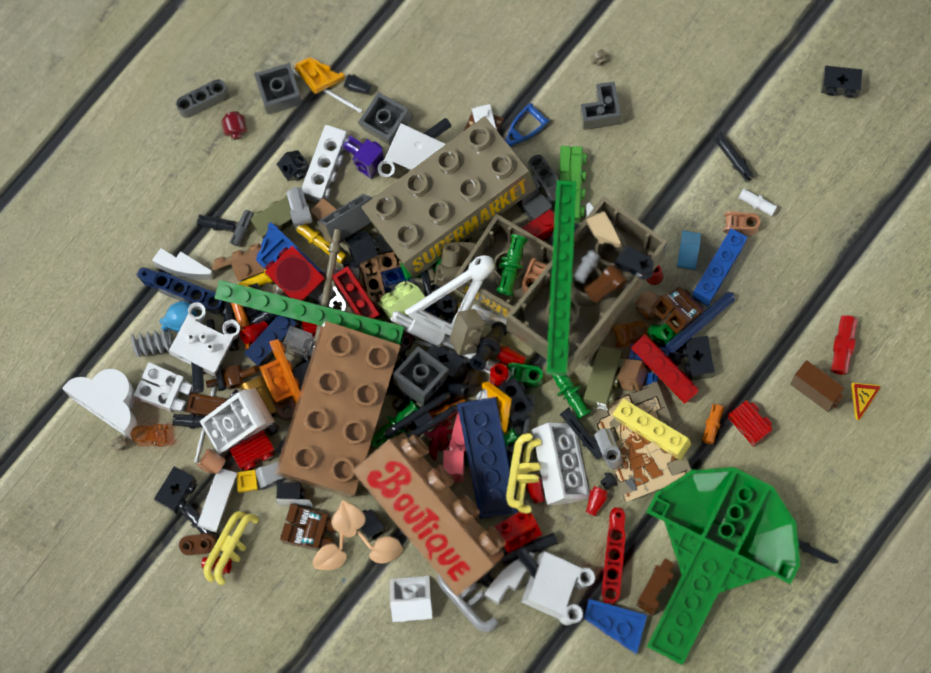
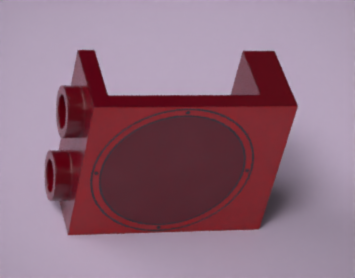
M293 246L289 249L285 247L278 254L280 258L276 262L272 260L267 264L264 275L266 277L269 276L288 297L304 301L325 278Z

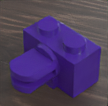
M349 136L347 138L348 142H344L343 147L354 155L352 160L353 164L356 165V169L372 180L378 172V165L384 161L382 146L376 141L371 142L368 139L362 144L354 137Z

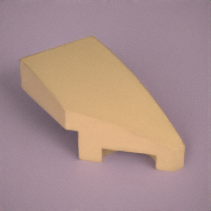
M605 212L586 219L587 225L594 237L598 238L600 244L606 242L615 244V247H621V242Z

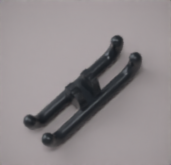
M446 391L392 425L385 431V435L391 437L412 422L416 429L407 434L406 437L409 438L413 434L419 437L458 412L457 405H453L434 418L428 413L439 404L450 399L451 393Z

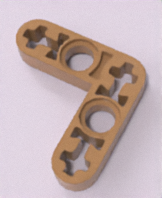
M394 252L381 254L360 263L364 288L373 302L376 301L375 295L371 296L370 293L380 291V294L376 295L378 301H381L380 298L385 295L381 272L401 268V261L396 262L398 257L396 256L395 258ZM384 257H389L392 261V265L389 268L385 267L382 263ZM369 261L370 264H373V267L371 268V274L376 273V276H370L367 278L366 275L370 274L369 268H365V265L368 264ZM371 279L376 280L378 283L376 290L369 288L368 283Z

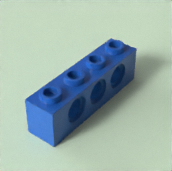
M732 228L729 230L694 289L693 299L709 307L744 248L748 237Z

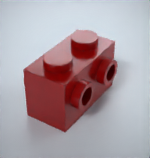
M519 511L517 514L494 526L506 543L504 547L508 553L543 535L531 512L522 513Z

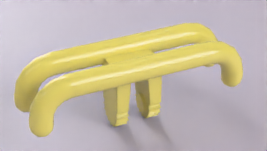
M531 433L521 435L515 442L506 494L508 504L512 508H517L522 513L531 512V507L523 504L526 483H534L539 480L538 476L528 475V472L538 471L541 467L540 464L529 463L532 449L540 446L542 443L541 439L538 438L532 440L533 436ZM529 441L524 448L522 462L519 464L522 445ZM516 481H517V482H518V488H517V494H516V500H515V499H514V494H515V487H516Z
M237 511L232 514L204 565V576L209 582L216 580L219 585L226 583L225 578L222 576V571L229 558L235 562L240 561L241 558L233 550L234 548L243 552L246 550V547L239 539L249 522L254 524L259 522L258 516L247 514L243 511ZM238 519H241L234 534L229 536ZM222 552L223 554L215 567L213 575L211 572L212 566L215 563L219 553Z

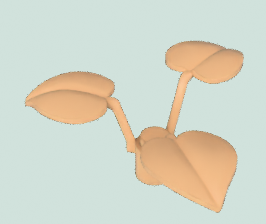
M342 500L332 518V526L340 534L339 547L335 544H328L322 547L313 560V567L319 570H335L341 567L346 561V554L342 551L344 536L353 537L356 533L372 550L369 556L376 563H388L400 556L404 548L396 538L391 536L381 537L374 543V546L371 545L359 529L365 523L363 512L355 505Z

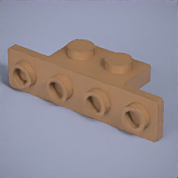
M260 243L251 245L250 249L246 251L237 250L231 253L232 256L227 258L224 256L218 257L211 263L212 269L216 270L231 264L237 281L264 272L265 269L256 261L257 254L262 246Z

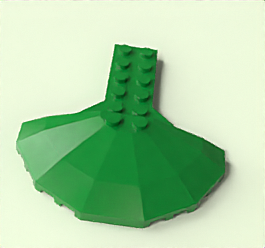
M735 467L691 470L655 493L646 513L664 521L682 576L656 626L647 648L683 665L718 593L770 576H774L791 585L800 567L797 525L773 486Z

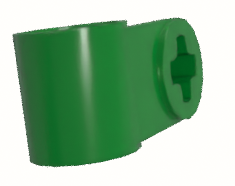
M666 323L661 326L654 324L648 328V335L651 340L663 347H666L665 345L677 335Z
M519 363L508 364L509 371L512 372L509 380L515 377L517 382L521 381L524 386L533 388L543 384V372L539 367ZM532 374L540 375L537 380L530 379Z

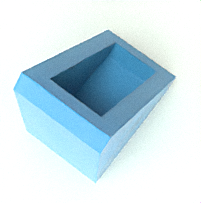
M682 230L677 267L696 270L701 233Z

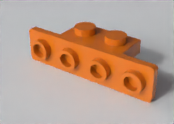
M278 339L269 341L276 360L260 366V370L274 402H278L292 396L296 406L300 394V384L297 378L293 376L291 362L286 359L284 354L285 347Z

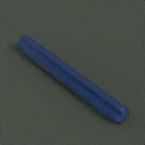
M731 292L725 293L665 345L666 350L670 353L678 350L733 303L735 295Z

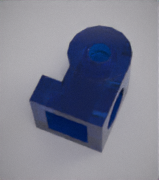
M401 266L380 272L385 293L390 292L403 281L410 282V279H405Z

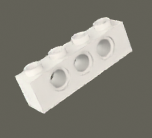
M325 125L302 185L306 200L316 203L322 198L328 200L331 192L329 187L331 182L334 183L336 180V168L341 165L343 160L342 152L345 149L343 144L348 142L346 131ZM330 146L337 147L334 151L328 150ZM324 163H330V166L327 168L321 167ZM319 179L324 180L320 185L315 184Z

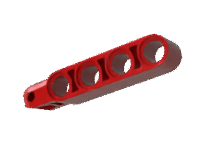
M614 507L610 511L601 597L603 602L609 605L617 603L621 589L625 546V513L623 508ZM618 532L622 538L615 541L611 538V534ZM615 551L619 553L620 558L612 560L609 557V553ZM615 571L618 577L615 580H611L608 578L607 573ZM608 590H612L615 592L616 597L610 600L605 596V593Z

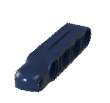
M141 267L136 274L144 285L158 290L161 294L189 304L201 303L205 307V311L211 314H220L223 310V301L215 299V292L147 267ZM167 280L166 285L159 286L160 281ZM184 287L183 292L176 293L177 288ZM202 294L200 299H193L194 295ZM219 301L216 307L210 306L211 302Z

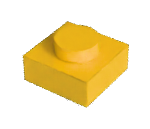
M255 470L236 472L239 493L258 491Z

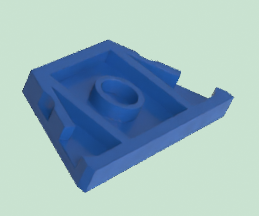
M272 222L268 224V231L265 238H263L261 250L256 257L258 264L265 269L272 260L276 262L280 258L278 254L285 247L289 249L293 246L320 274L322 273V270Z

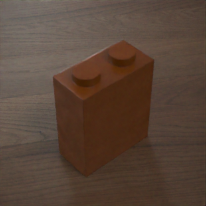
M807 360L796 372L790 384L827 412L831 407L835 410L844 397L842 394L844 387Z

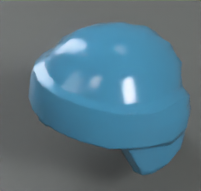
M184 301L172 304L168 308L165 317L159 320L160 324H162L161 329H164L166 332L170 328L178 333L188 316V308L191 304ZM196 309L191 313L195 317H197Z

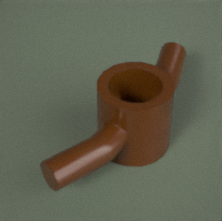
M240 365L225 367L223 374L226 389L240 388L245 383L244 378L260 371L259 366L254 365L243 371ZM217 379L207 380V388L218 386Z

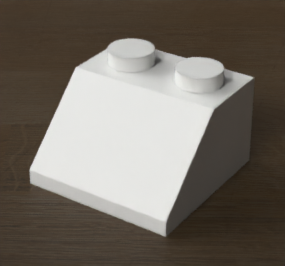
M429 576L390 579V604L393 622L432 619Z

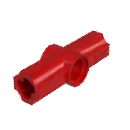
M842 315L840 318L838 334L833 345L834 355L830 371L837 375H847L849 370L850 358L855 347L856 339L854 336L858 320L854 316Z

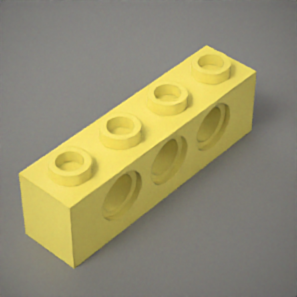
M622 399L612 414L617 422L679 460L683 458L691 446V442L687 437L625 399Z

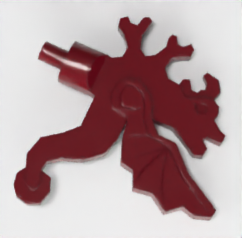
M446 420L444 426L440 422L434 426L435 429L423 433L425 437L431 439L428 448L429 455H431L434 461L437 460L438 450L444 451L450 444L451 439L448 441L447 433L452 435L453 429L447 430V427L452 425V423H449V420Z

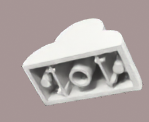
M106 369L96 374L92 380L85 377H77L64 385L62 389L72 400L127 436L130 440L134 437L137 431V420L131 412V408L136 400L133 396L135 390L122 372L115 369Z
M256 388L238 392L200 421L219 455L275 422Z

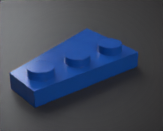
M589 599L584 620L634 654H637L647 615Z

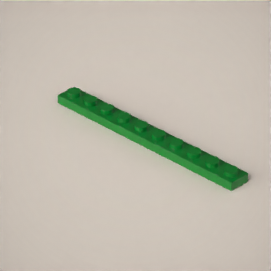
M557 180L546 369V374L567 375L577 181Z
M219 280L215 299L320 326L327 321L401 345L405 326L224 280Z

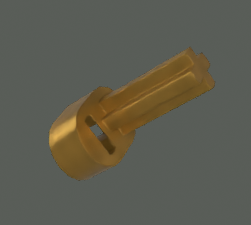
M263 376L252 379L240 386L241 391L256 388L270 414L273 415L277 412L266 388L267 384Z

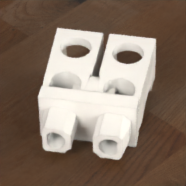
M148 362L142 380H140L133 396L137 401L146 402L171 413L173 410L183 412L186 402L178 399L180 393L189 396L192 392V385L185 381L184 377Z

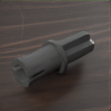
M249 210L243 212L238 225L235 224V231L229 241L230 244L236 247L241 246L244 236L249 232L248 227L251 223L250 219L254 215L253 212Z

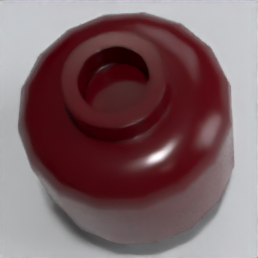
M238 111L228 112L222 118L223 133L226 137H231V140L241 139L242 135L247 132L245 116Z

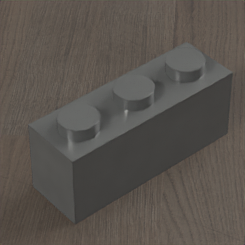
M362 194L318 220L317 223L325 241L332 244L334 229L341 230V243L347 236L358 233L359 229L364 226L371 225V221L361 207L370 201L372 197Z

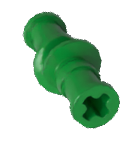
M514 234L510 237L512 241L507 257H502L504 263L499 264V267L504 270L501 275L500 287L496 290L501 294L510 296L514 295L513 287L515 280H517L518 269L525 268V266L520 264V261L523 257L524 245L528 242L526 237Z
M552 375L557 387L560 389L557 396H564L563 400L567 399V403L572 407L578 419L592 412L591 409L587 408L582 400L583 398L577 392L581 388L580 385L574 386V382L572 383L567 375Z
M412 400L410 405L403 411H400L396 417L392 418L388 415L387 419L389 422L373 435L371 444L378 450L385 442L392 439L394 435L399 436L401 432L407 433V429L404 427L391 437L385 435V431L419 409L418 404Z

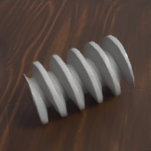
M170 328L168 334L165 333L164 329H161L160 335H158L156 330H154L153 336L146 332L145 338H143L141 333L138 334V339L131 334L133 351L137 357H142V352L145 356H149L150 350L153 355L157 354V350L163 354L165 348L169 352L173 344Z

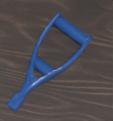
M530 103L513 121L505 142L510 147L527 141L543 130L550 120L546 119ZM529 112L541 125L523 137L514 127Z

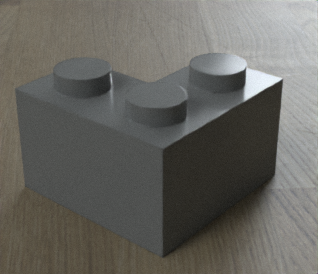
M615 81L596 84L597 102L581 104L580 107L583 130L620 124L621 113Z
M531 175L536 189L516 203L531 222L545 214V211L548 212V209L552 211L553 205L548 196L544 197L541 193V183L535 175Z

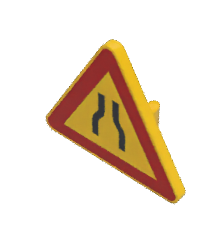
M857 382L851 384V398L853 399L856 420L862 418L880 390V385Z

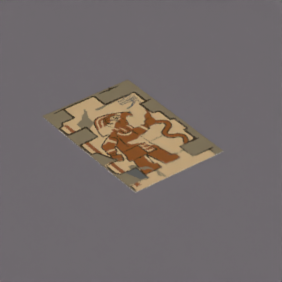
M657 381L642 387L640 391L634 390L616 397L613 405H609L608 411L595 407L590 408L597 429L610 428L622 455V465L612 470L624 502L666 487L691 471L686 455L681 460L677 459L617 422L612 415L622 399H625L676 430ZM611 455L608 459L615 460L617 455Z

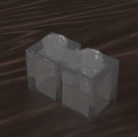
M290 326L283 345L287 354L309 361L315 341L311 333Z

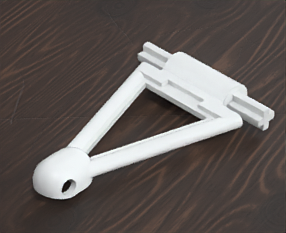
M489 256L477 257L469 265L466 272L406 309L405 313L407 315L394 311L391 321L405 326V331L436 346L441 344L449 349H455L449 339L457 313L452 324L423 309L470 279H473L458 311L469 310L483 280L494 269L495 263L493 258Z

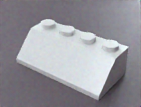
M546 423L532 429L533 438H538L542 441L541 445L535 448L538 462L541 465L540 472L547 505H562L588 500V484L578 437L567 423Z

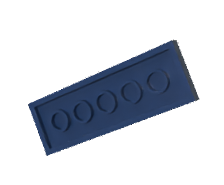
M497 397L457 403L477 508L480 511L479 518L518 513L519 510L512 508L506 500L511 468Z

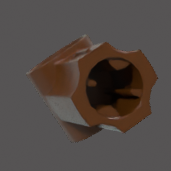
M614 264L605 269L600 275L601 277L585 288L588 297L595 303L612 290H618L627 281Z

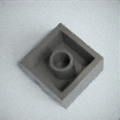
M290 63L254 73L267 115L302 104Z
M378 92L358 123L364 131L391 145L400 124L408 126L413 115L408 108Z
M417 347L393 373V384L423 406L447 380L449 369L420 347Z

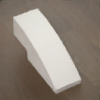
M160 248L152 260L156 267L176 276L198 280H212L214 278L213 272L182 252L177 257H174Z
M221 468L215 475L198 522L199 527L214 532L217 531L235 485L237 473Z
M519 559L498 575L484 594L485 598L499 605L508 588L516 591L527 572Z

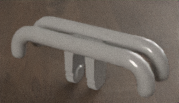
M438 574V583L441 589L478 630L490 632L497 628L498 620L496 618L484 622L471 609L485 596L483 591L476 594L467 603L463 600L476 588L477 584L475 582L459 596H456Z

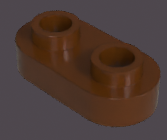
M292 396L278 402L273 401L280 418L284 420L292 419L295 410ZM290 408L291 410L289 413H284V409Z
M212 533L187 535L180 539L179 549L185 555L207 554L212 552L217 538Z

